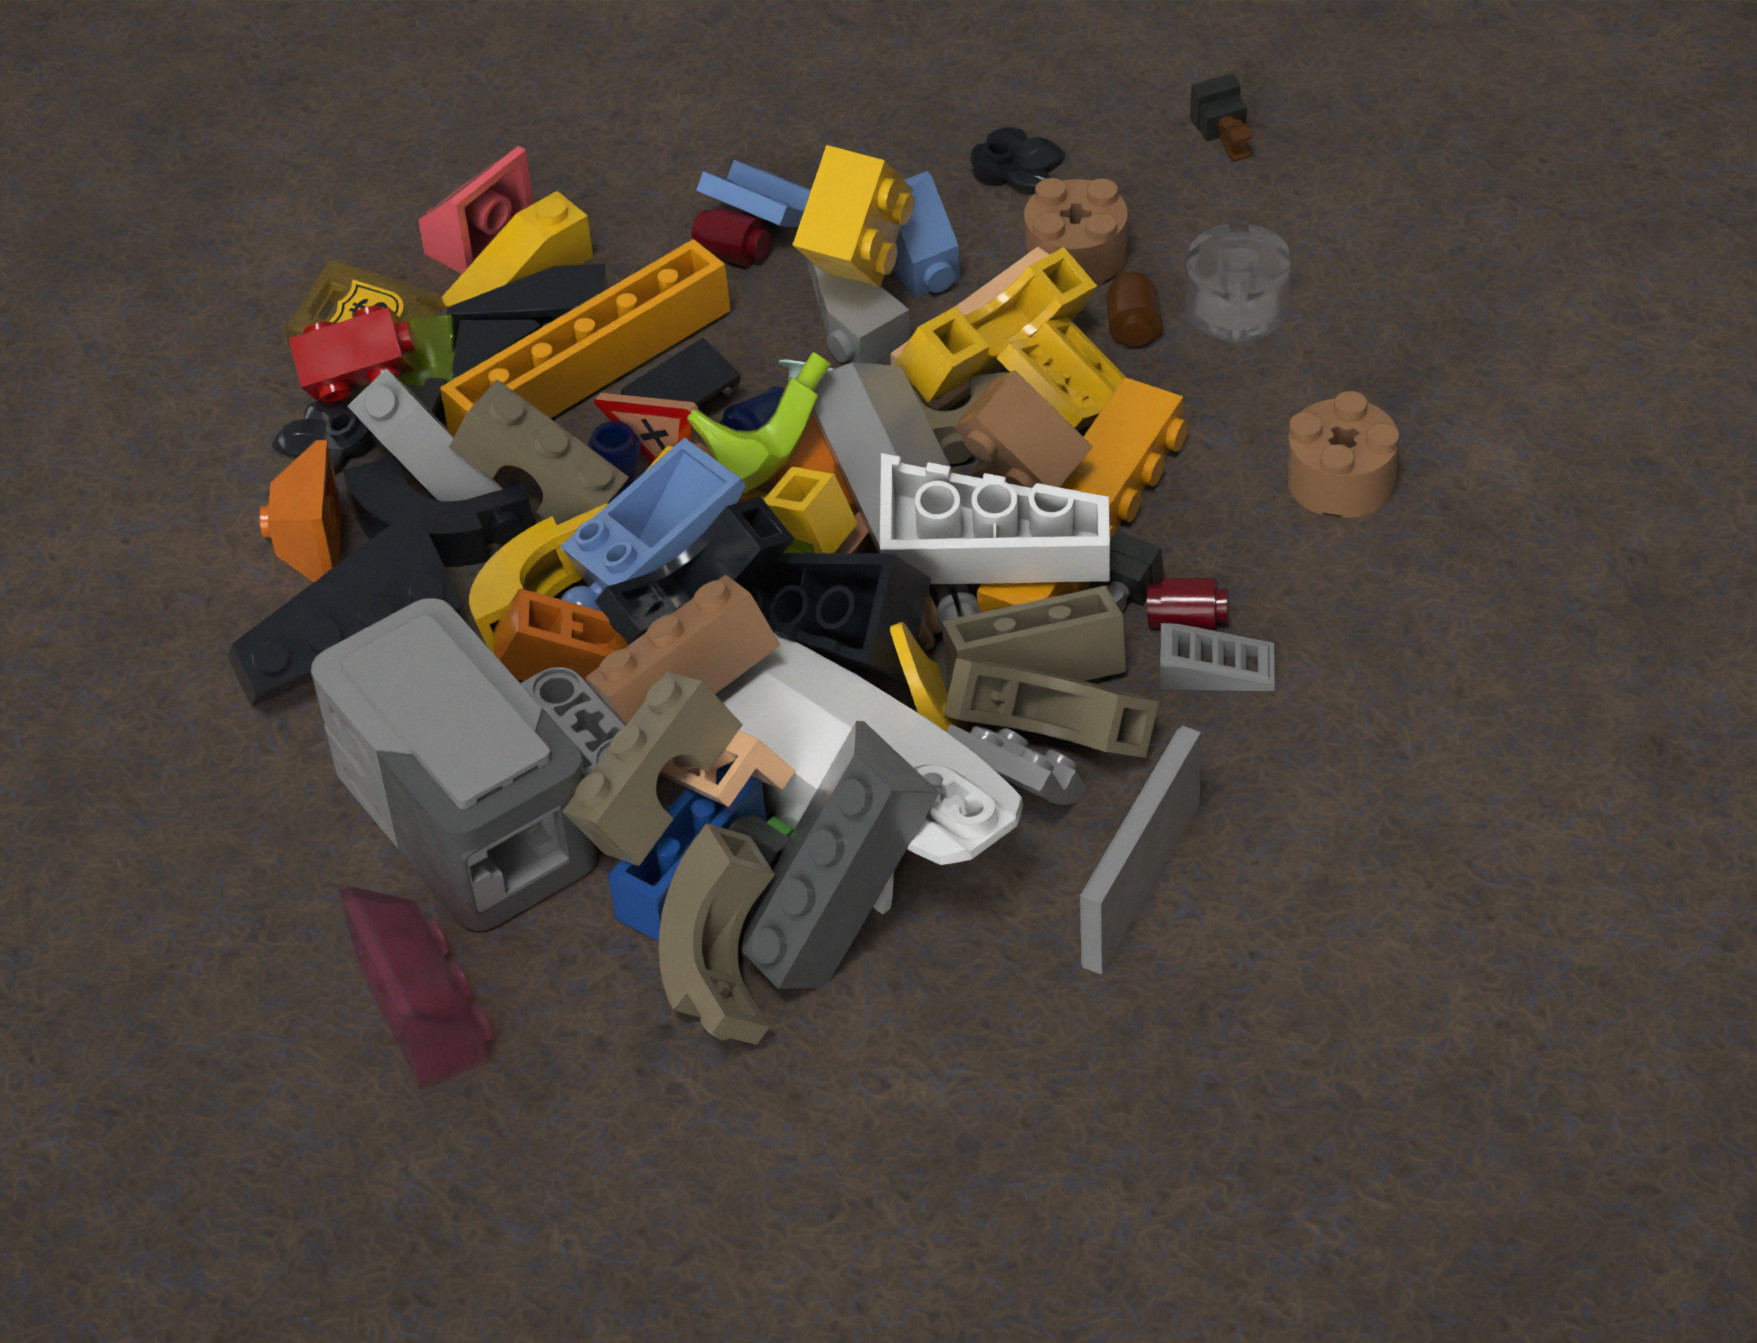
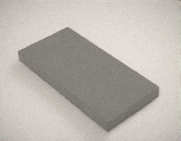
M1185 726L1177 729L1080 895L1081 965L1085 969L1103 974L1200 804V731Z

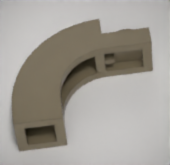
M956 658L944 715L963 721L1044 734L1108 753L1146 758L1159 701L1042 671L985 660L978 662Z
M706 823L682 857L665 898L659 929V964L662 982L674 1011L700 1017L702 1026L718 1039L729 1040L731 1038L757 1045L770 1028V1025L742 980L738 965V943L744 920L750 908L775 874L751 836Z

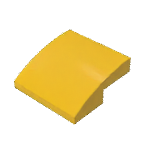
M1067 316L1045 321L1032 337L1010 342L997 357L1009 372L1015 370L1077 431L1091 425L1119 384L1126 377Z

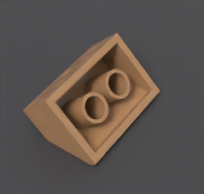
M725 574L719 580L703 585L697 590L693 599L671 615H665L655 620L645 634L626 648L614 651L602 660L600 667L586 676V683L626 726L644 703L649 689L661 680L667 671L700 680L716 694L781 645L751 593Z

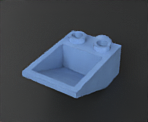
M684 437L591 520L580 525L575 534L560 546L589 586L571 588L563 595L561 600L602 611L595 600L607 586L648 574L676 558L708 529L726 506L739 501L746 487L745 483L739 476Z

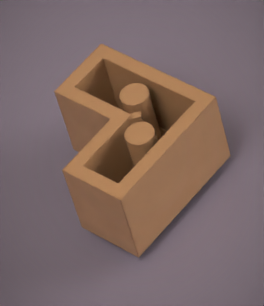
M1015 370L992 380L954 426L965 438L964 443L967 449L982 460L971 473L973 477L983 479L984 473L1004 476L1008 484L1033 488L1036 483L1061 487L1093 447Z

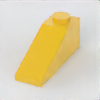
M558 191L518 212L440 298V303L447 308L550 267L581 265L592 259L593 250L588 215Z

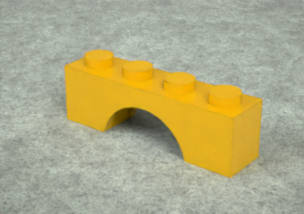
M1062 247L1028 266L1003 292L976 311L963 316L955 306L920 325L895 361V364L902 366L908 380L929 403L967 382L969 377L977 376L1000 363L997 357L1010 342L1032 337L1045 321L1064 316L1073 321L1097 285L1070 253Z
M667 445L666 448L660 453V455L654 460V462L648 467V469L652 465H654L660 458H662L668 451H670L674 446ZM791 467L770 493L753 489L747 493H742L738 501L742 502L758 496L762 497L795 538L783 553H835L858 524L833 473Z

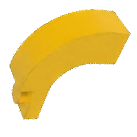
M608 503L558 525L553 516L535 524L505 544L482 567L472 584L469 594V605L480 633L492 653H494L495 628L519 588L554 598L569 585L583 579L560 546L575 534L580 525L591 520Z

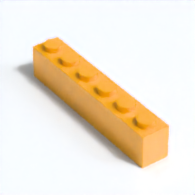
M692 239L440 387L448 430L455 436L467 412L496 379L551 419L731 311L725 264Z
M1124 377L1084 435V438L1093 447L1060 488L1109 497L1110 540L1123 520L1131 522L1135 518L1141 502V493L1146 485L1154 487L1160 480L1164 470L1165 457L1170 450L1177 452L1181 449L1188 432V422L1183 420V396ZM1090 582L982 583L977 590V604L981 612L1083 591L1088 588Z

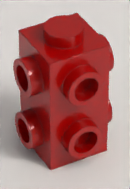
M365 307L356 311L352 319L336 324L330 321L317 322L305 327L303 330L304 334L289 338L301 388L315 400H321L322 402H335L347 398L351 395L352 389L371 384L386 368L399 380L402 378L401 374L415 370L411 352L417 351L418 345L414 330L408 320L402 321L390 307Z

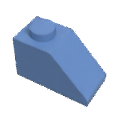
M928 171L904 180L913 189L914 207L908 223L901 225L895 242L897 245V258L892 269L914 298L929 292H943L954 282L960 280L959 245L933 178Z

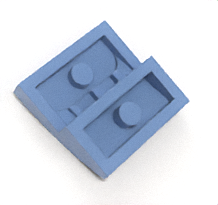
M736 160L733 161L727 179L703 171L696 191L785 227H799L811 192L808 188Z

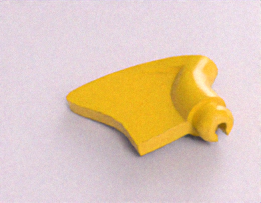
M904 622L890 626L892 639L917 712L945 732H947L951 724L969 732L968 721L944 715L948 693L938 663L927 657Z

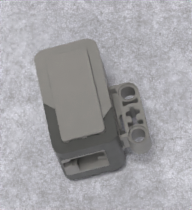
M435 598L416 601L331 646L316 656L311 665V674L321 715L325 722L324 728L334 769L338 778L461 925L474 931L494 928L585 876L595 867L598 856L596 845L562 811L575 795V790L581 780L593 771L608 751L613 737L626 726L576 672L564 667H554L519 683L458 613L445 601Z

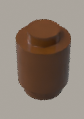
M1131 271L1118 275L1112 281L1106 293L1111 337L1118 344H1127L1135 347L1154 342L1162 331L1158 290L1155 284L1140 272Z

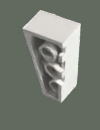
M881 453L880 554L897 555L930 577V584L1110 581L1109 497L1036 483L1033 488L1008 484L1006 477L984 473L983 479L951 473L950 466L930 462L927 463L926 468L901 463V457Z

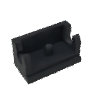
M701 338L622 388L621 395L693 402L699 406L718 393L725 398L733 395L734 391L731 388L740 383L741 374L704 338Z

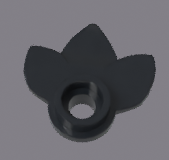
M1004 127L989 133L985 143L978 144L972 149L970 162L973 166L972 172L974 176L986 184L1003 185L1009 181L1018 188L1035 190L1036 185L1041 180L1050 178L1045 171L1060 164L1066 155L1058 145L1050 140L1040 137L1028 139L1024 130Z
M319 400L307 405L304 413L305 419L292 421L278 432L272 442V448L278 453L299 457L316 440H327L335 472L345 457H358L367 451L373 442L374 435L351 409H347L341 401L322 402Z

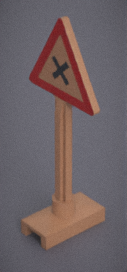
M600 393L593 401L597 408L651 464L667 445L675 446L684 437L712 456L708 447L696 440V430L687 419L692 410H698V406L693 402ZM766 482L755 489L770 493L775 486ZM859 511L855 515L858 524L835 553H872L876 548Z

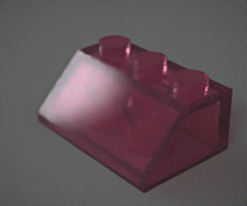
M354 886L340 889L339 894L356 962L420 1091L489 1063L484 1042L493 1039L490 1025L480 1005L472 1008L468 1005L465 997L470 995V990L459 963L456 961L449 965L447 964L443 954L448 953V947L438 922L435 919L426 922L414 900Z

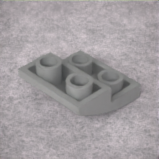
M951 724L947 730L949 735L968 747L1003 779L1058 805L1076 803L1088 790L1076 772L1078 765L1074 761L1054 750H1047L1045 756L1027 748L1029 743L1026 739L1005 727L999 726L996 732H993L976 724L969 733Z

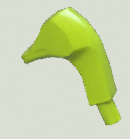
M812 352L796 379L789 378L775 413L765 425L757 430L736 431L712 420L697 409L692 410L687 417L689 423L704 440L714 459L743 480L746 485L743 493H747L770 481L793 457L806 431L819 396L814 390L831 365L830 362L818 354Z

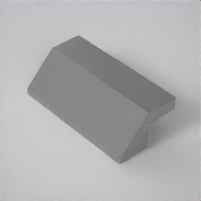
M851 362L825 373L814 390L819 396L812 414L880 554L881 453L901 457V463L925 468L928 462L950 466L902 366Z

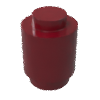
M715 207L712 210H702L697 215L691 232V240L694 239L719 260L750 268L756 260H763L767 256L771 245V235L767 231L766 223L762 218L720 207Z
M1216 577L1163 578L1161 584H1148L1149 629H1161V623H1170L1217 631L1218 622H1229L1228 589H1218Z

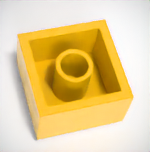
M826 145L793 246L824 273L880 288L884 275L890 274L897 258V245L895 242L901 225H906L912 215L914 207L913 189L885 160Z

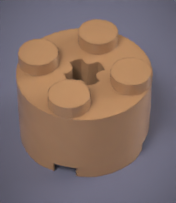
M1056 178L1041 180L1036 185L1035 193L1028 200L1024 209L1025 255L1036 247L1049 254L1064 247L1094 281L1097 287L1103 285L1104 281L1115 274L1118 275L1126 266L1128 258V211L1125 201L1118 194L1117 185L1113 181L1104 178L1093 181L1085 179L1061 181Z
M1355 391L1342 392L1335 399L1317 402L1292 416L1289 424L1287 481L1292 496L1300 505L1311 512L1323 515V512L1341 515V518L1360 517L1381 508L1388 502L1396 484L1399 450V431L1396 424L1387 413L1368 403L1364 395Z

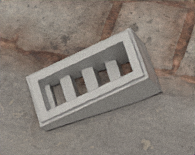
M1161 623L1160 690L1275 691L1274 643L1187 625ZM1201 656H1212V663L1201 661ZM1224 656H1235V667L1224 666ZM1246 657H1258V672L1247 670Z

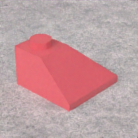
M517 146L452 192L418 219L424 254L463 274L515 214L534 204L526 149Z

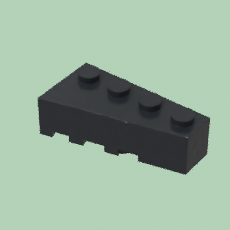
M416 506L232 643L228 659L251 706L313 681L311 665L317 655L416 601L429 598L443 600L459 614L463 605Z
M782 553L746 589L751 593L774 633L790 638L831 661L907 687L908 682L892 639L890 626L904 622L917 642L931 578L897 555L872 553Z

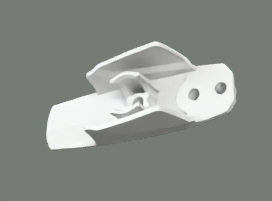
M774 633L781 646L715 694L743 724L739 731L761 740L796 770L783 790L762 781L765 804L775 812L778 819L793 829L797 826L856 721H865L940 792L910 842L908 850L940 865L972 860L1018 825L1023 808L1022 797L1005 779L968 747L924 716L860 676L790 638ZM894 872L873 906L881 914L891 909Z

